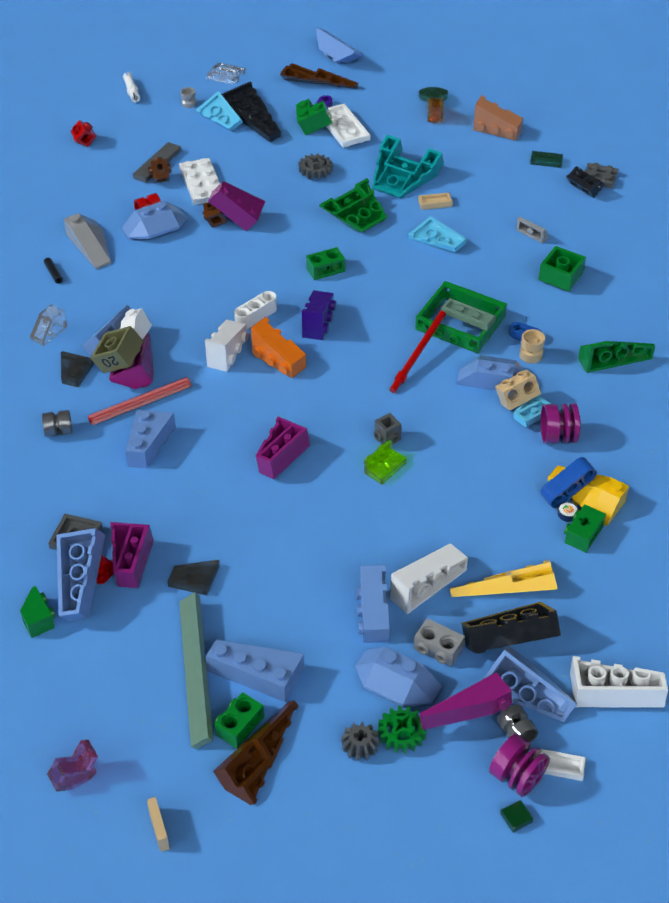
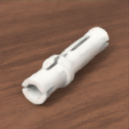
M127 72L128 76H126V73H124L123 79L131 101L136 103L135 99H137V102H139V90L135 86L132 74Z

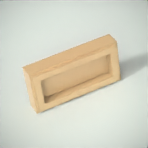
M450 193L418 196L421 210L452 207L453 205Z
M156 797L148 799L147 805L159 849L162 852L170 848Z

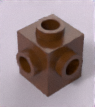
M162 157L154 158L150 166H148L149 176L152 175L153 183L169 181L171 165L167 163V159Z
M211 203L203 204L204 211L202 213L204 219L208 221L212 228L227 222L226 215Z

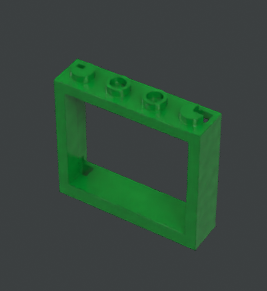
M444 281L416 316L415 330L426 333L434 321L430 318L444 300L454 299L496 316V321L487 331L483 330L478 337L440 323L433 337L478 354L506 317L507 303Z

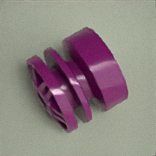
M572 403L569 405V408L567 404H562L560 412L557 404L542 405L540 424L543 443H558L560 435L563 443H568L569 439L571 443H577L581 429L577 404Z
M516 733L510 736L497 751L489 767V773L502 783L510 779L508 787L511 790L516 789V793L519 796L525 797L544 776L550 762V757L545 753L540 754L541 751L537 747L529 751L530 743Z

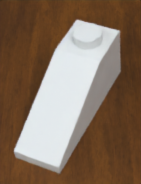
M142 308L137 310L131 309L125 313V317L121 321V328L132 326L143 340L152 324Z

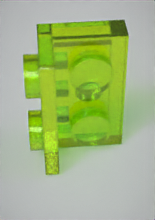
M388 440L381 444L373 454L366 457L364 473L380 484H383L407 463V458L393 450L392 441Z

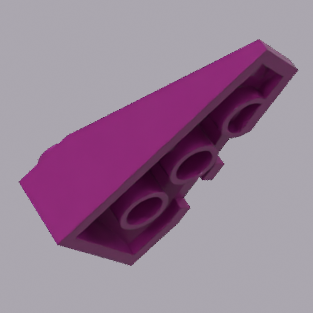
M496 672L421 712V727L423 730L493 715L500 710L503 711L512 704V690Z

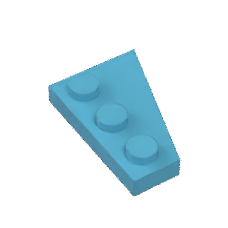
M219 91L196 110L198 114L231 132L243 122Z
M431 216L408 234V239L452 252H457L467 243L465 237Z

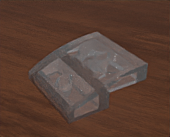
M217 63L209 71L207 79L235 84L239 82V76L245 74V68Z

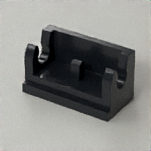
M578 166L566 176L571 185L592 198H595L605 185L601 180L579 169Z

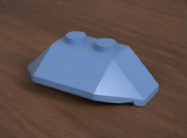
M317 27L319 49L324 52L323 55L329 58L332 57L333 61L338 64L341 62L347 64L362 57V52L327 30Z
M167 201L158 202L157 204L135 210L122 227V232L128 240L150 239L180 229L188 221V217L182 209Z
M480 355L459 370L456 385L496 391L495 386L524 370L517 360Z
M387 647L365 650L355 665L356 672L364 689L401 707H413L424 704L433 705L442 690V685L425 665Z

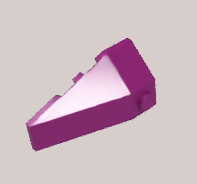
M149 333L144 337V342L140 347L139 353L135 356L133 364L129 368L111 371L109 377L111 382L133 389L145 388L152 383L154 372Z

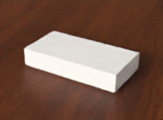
M540 749V754L545 753L550 757L549 765L544 774L583 781L586 757Z

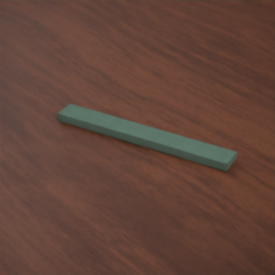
M194 592L179 601L190 741L191 747L198 749L213 741L201 602L200 595Z

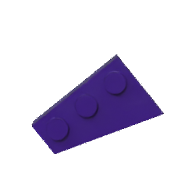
M313 290L309 297L310 302L305 304L307 309H302V338L323 340L324 335L328 334L329 331L328 322H332V311L336 309V300H334V293Z

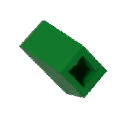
M36 586L31 588L20 609L23 624L31 638L54 629L53 619L56 618L52 607L48 608L46 605L48 601L44 592L40 593Z

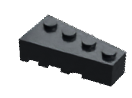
M542 602L461 623L466 648L476 654L486 652L489 649L561 636L557 611Z

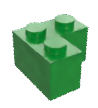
M310 99L296 104L297 122L305 135L332 124V115L324 101L313 105Z

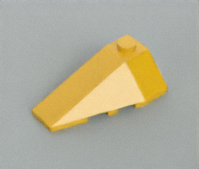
M557 465L548 476V480L553 479L566 467ZM597 474L590 483L571 498L576 506L580 505L583 507L585 504L606 513L604 525L608 526L626 502L629 486L612 477Z

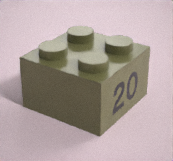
M132 326L106 332L90 359L103 373L129 368L133 364V360L139 353L144 341Z

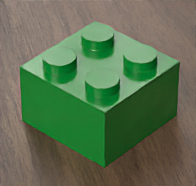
M555 246L540 264L538 280L570 291L584 273L586 257Z

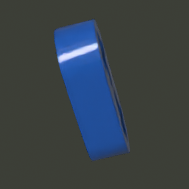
M514 322L510 325L509 335L521 341L522 334L530 329L541 330L521 322Z

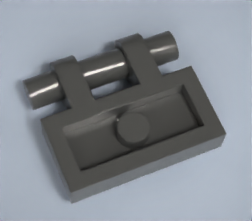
M595 162L594 164L588 163L585 170L592 177L601 180L605 184L604 188L613 189L619 169L613 168V166H602Z

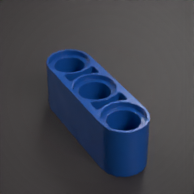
M580 457L546 483L540 493L552 508H557L561 503L569 500L596 477L597 471L586 458Z

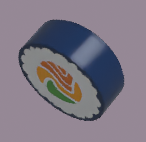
M571 502L561 503L558 507V517L563 521H573V516L578 508Z

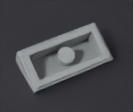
M520 216L518 217L517 231L542 244L549 239L546 229Z

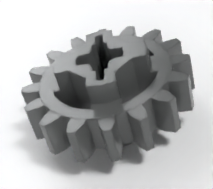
M324 154L305 155V158H301V161H299V172L302 173V176L306 175V178L311 177L314 180L317 177L321 179L322 176L326 178V174H331L332 160H329V157L325 158Z

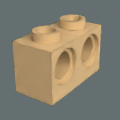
M528 370L520 371L517 375L510 379H505L495 386L501 405L509 411L541 394L536 376Z

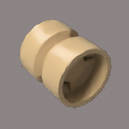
M530 329L522 334L519 356L524 362L537 363L541 361L545 342V335L541 331Z

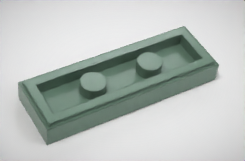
M451 298L441 307V310L446 315L486 331L496 321V316Z

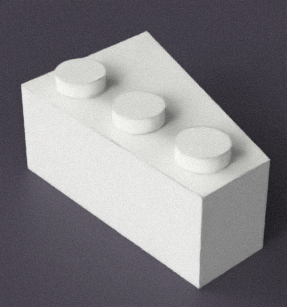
M226 319L218 327L219 331L217 333L213 332L211 334L212 338L205 340L207 367L227 372L230 366L234 365L235 357L237 354H240L243 343L247 342L249 333L247 332L246 324Z

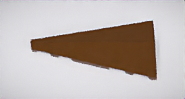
M293 63L289 66L286 65L280 75L284 80L358 88V82L320 68L315 72Z
M295 700L289 701L213 771L227 792L249 805L256 803L257 798L255 797L259 788L264 786L265 780L263 779L267 770L272 767L284 740L282 736L286 728L290 727V718L294 710L298 708Z

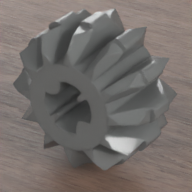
M363 721L360 726L353 722L351 728L346 727L344 734L341 736L343 752H348L349 759L356 756L358 762L361 757L368 761L370 755L375 756L377 748L380 746L379 734L377 730H373L371 724L365 727Z

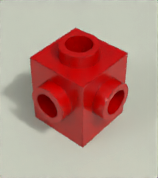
M81 120L70 131L74 141L86 147H89L97 136L92 129L93 126Z

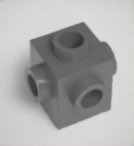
M391 413L375 420L374 437L384 447L401 440V423Z

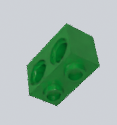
M338 247L306 255V268L312 278L318 280L345 272V258Z
M242 692L230 702L228 709L216 718L214 723L216 736L238 749L264 719V705Z

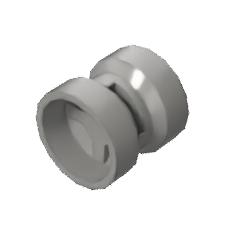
M192 87L181 89L182 106L185 108L196 106L195 89Z

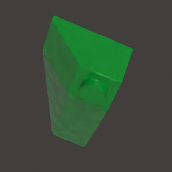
M617 341L596 342L580 346L578 360L585 372L590 373L653 359L655 345L652 343Z

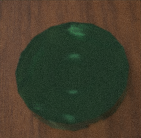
M426 87L419 90V98L426 102H433V100L442 102L448 98V91L439 87Z

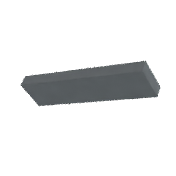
M170 142L166 143L133 173V178L147 183L152 178V175L149 176L148 171L151 161L154 158L162 157L167 159V163H169L181 152V146Z

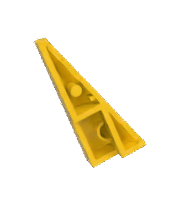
M545 560L542 564L534 566L531 564L525 568L484 578L483 581L468 582L466 585L451 587L450 592L452 597L557 590L558 588L550 560Z

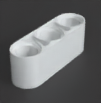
M265 291L236 308L234 311L235 322L246 324L248 329L264 317L275 313L277 310L276 294L272 291Z

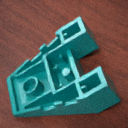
M387 134L379 148V157L377 158L372 189L401 199L438 176L444 165L442 152L428 148L422 160L418 163L400 157L403 151L401 139Z

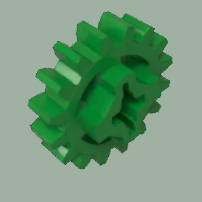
M398 706V711L389 708V714L383 713L382 719H379L378 734L380 742H386V749L394 747V753L402 749L403 753L406 754L408 748L414 752L416 745L421 747L422 741L426 739V730H423L421 727L418 711L410 712L409 706L406 710H402V707Z

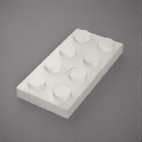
M345 104L328 108L332 115V124L326 127L342 147H349L350 145L370 140L368 131Z
M202 158L200 160L179 163V169L193 204L207 203L212 191L220 184L210 159Z

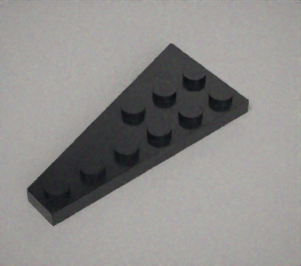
M251 81L221 94L243 123L265 140L271 142L281 137L279 127L272 120L271 114L267 112L265 104L260 96L257 95L256 89L252 87Z

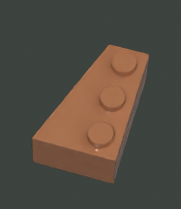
M481 95L475 104L473 130L516 141L522 132L523 118L508 109L504 110L498 107L497 103H491L485 99L486 97Z

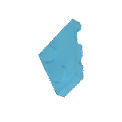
M538 395L520 405L514 412V419L523 426L528 427L540 420L542 405L551 403Z

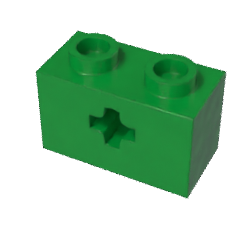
M584 504L580 511L577 510L575 512L573 522L571 524L568 523L565 527V543L587 553L604 527L606 513Z

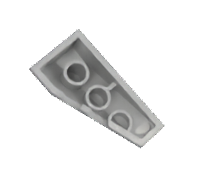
M79 213L64 218L66 235L96 270L111 264L103 229L95 220Z

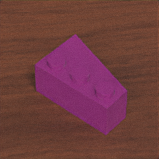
M279 416L276 419L274 428H271L269 431V437L267 440H264L256 454L259 473L275 479L310 446L307 428Z
M110 522L112 529L113 572L118 587L138 588L154 542L150 526L146 524Z

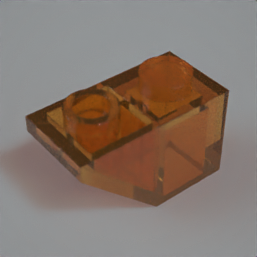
M428 98L426 102L428 122H443V98Z

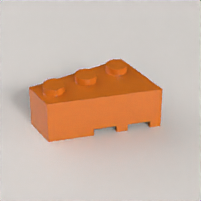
M264 317L251 327L252 354L265 361L268 365L273 366L282 374L293 378L306 368V354L290 339L287 341L281 335L282 331L279 328L274 329L268 323L270 320Z

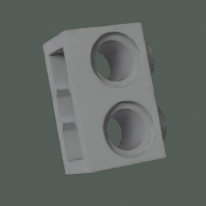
M427 618L414 636V649L423 655L436 659L441 664L452 667L464 649L465 636Z

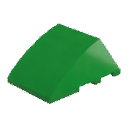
M368 178L357 183L354 189L336 199L330 198L319 204V207L332 214L349 228L361 233L387 218L380 202L374 196L375 192L371 189Z

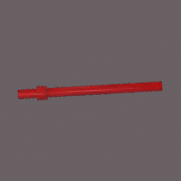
M441 310L403 369L396 374L395 381L389 388L391 393H396L400 385L406 381L407 374L446 316L444 311Z

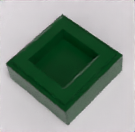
M521 800L501 809L500 812L512 832L533 823L534 818Z

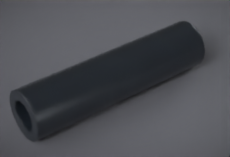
M45 258L44 264L56 284H60L63 281L62 276L52 259Z

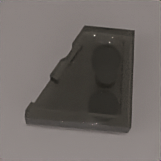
M62 351V384L79 388L94 362L89 357Z
M220 560L174 566L167 581L168 587L207 596L220 567Z

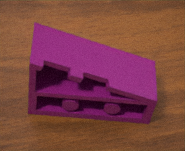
M225 181L212 191L208 200L209 203L245 231L258 221L265 204L264 200Z

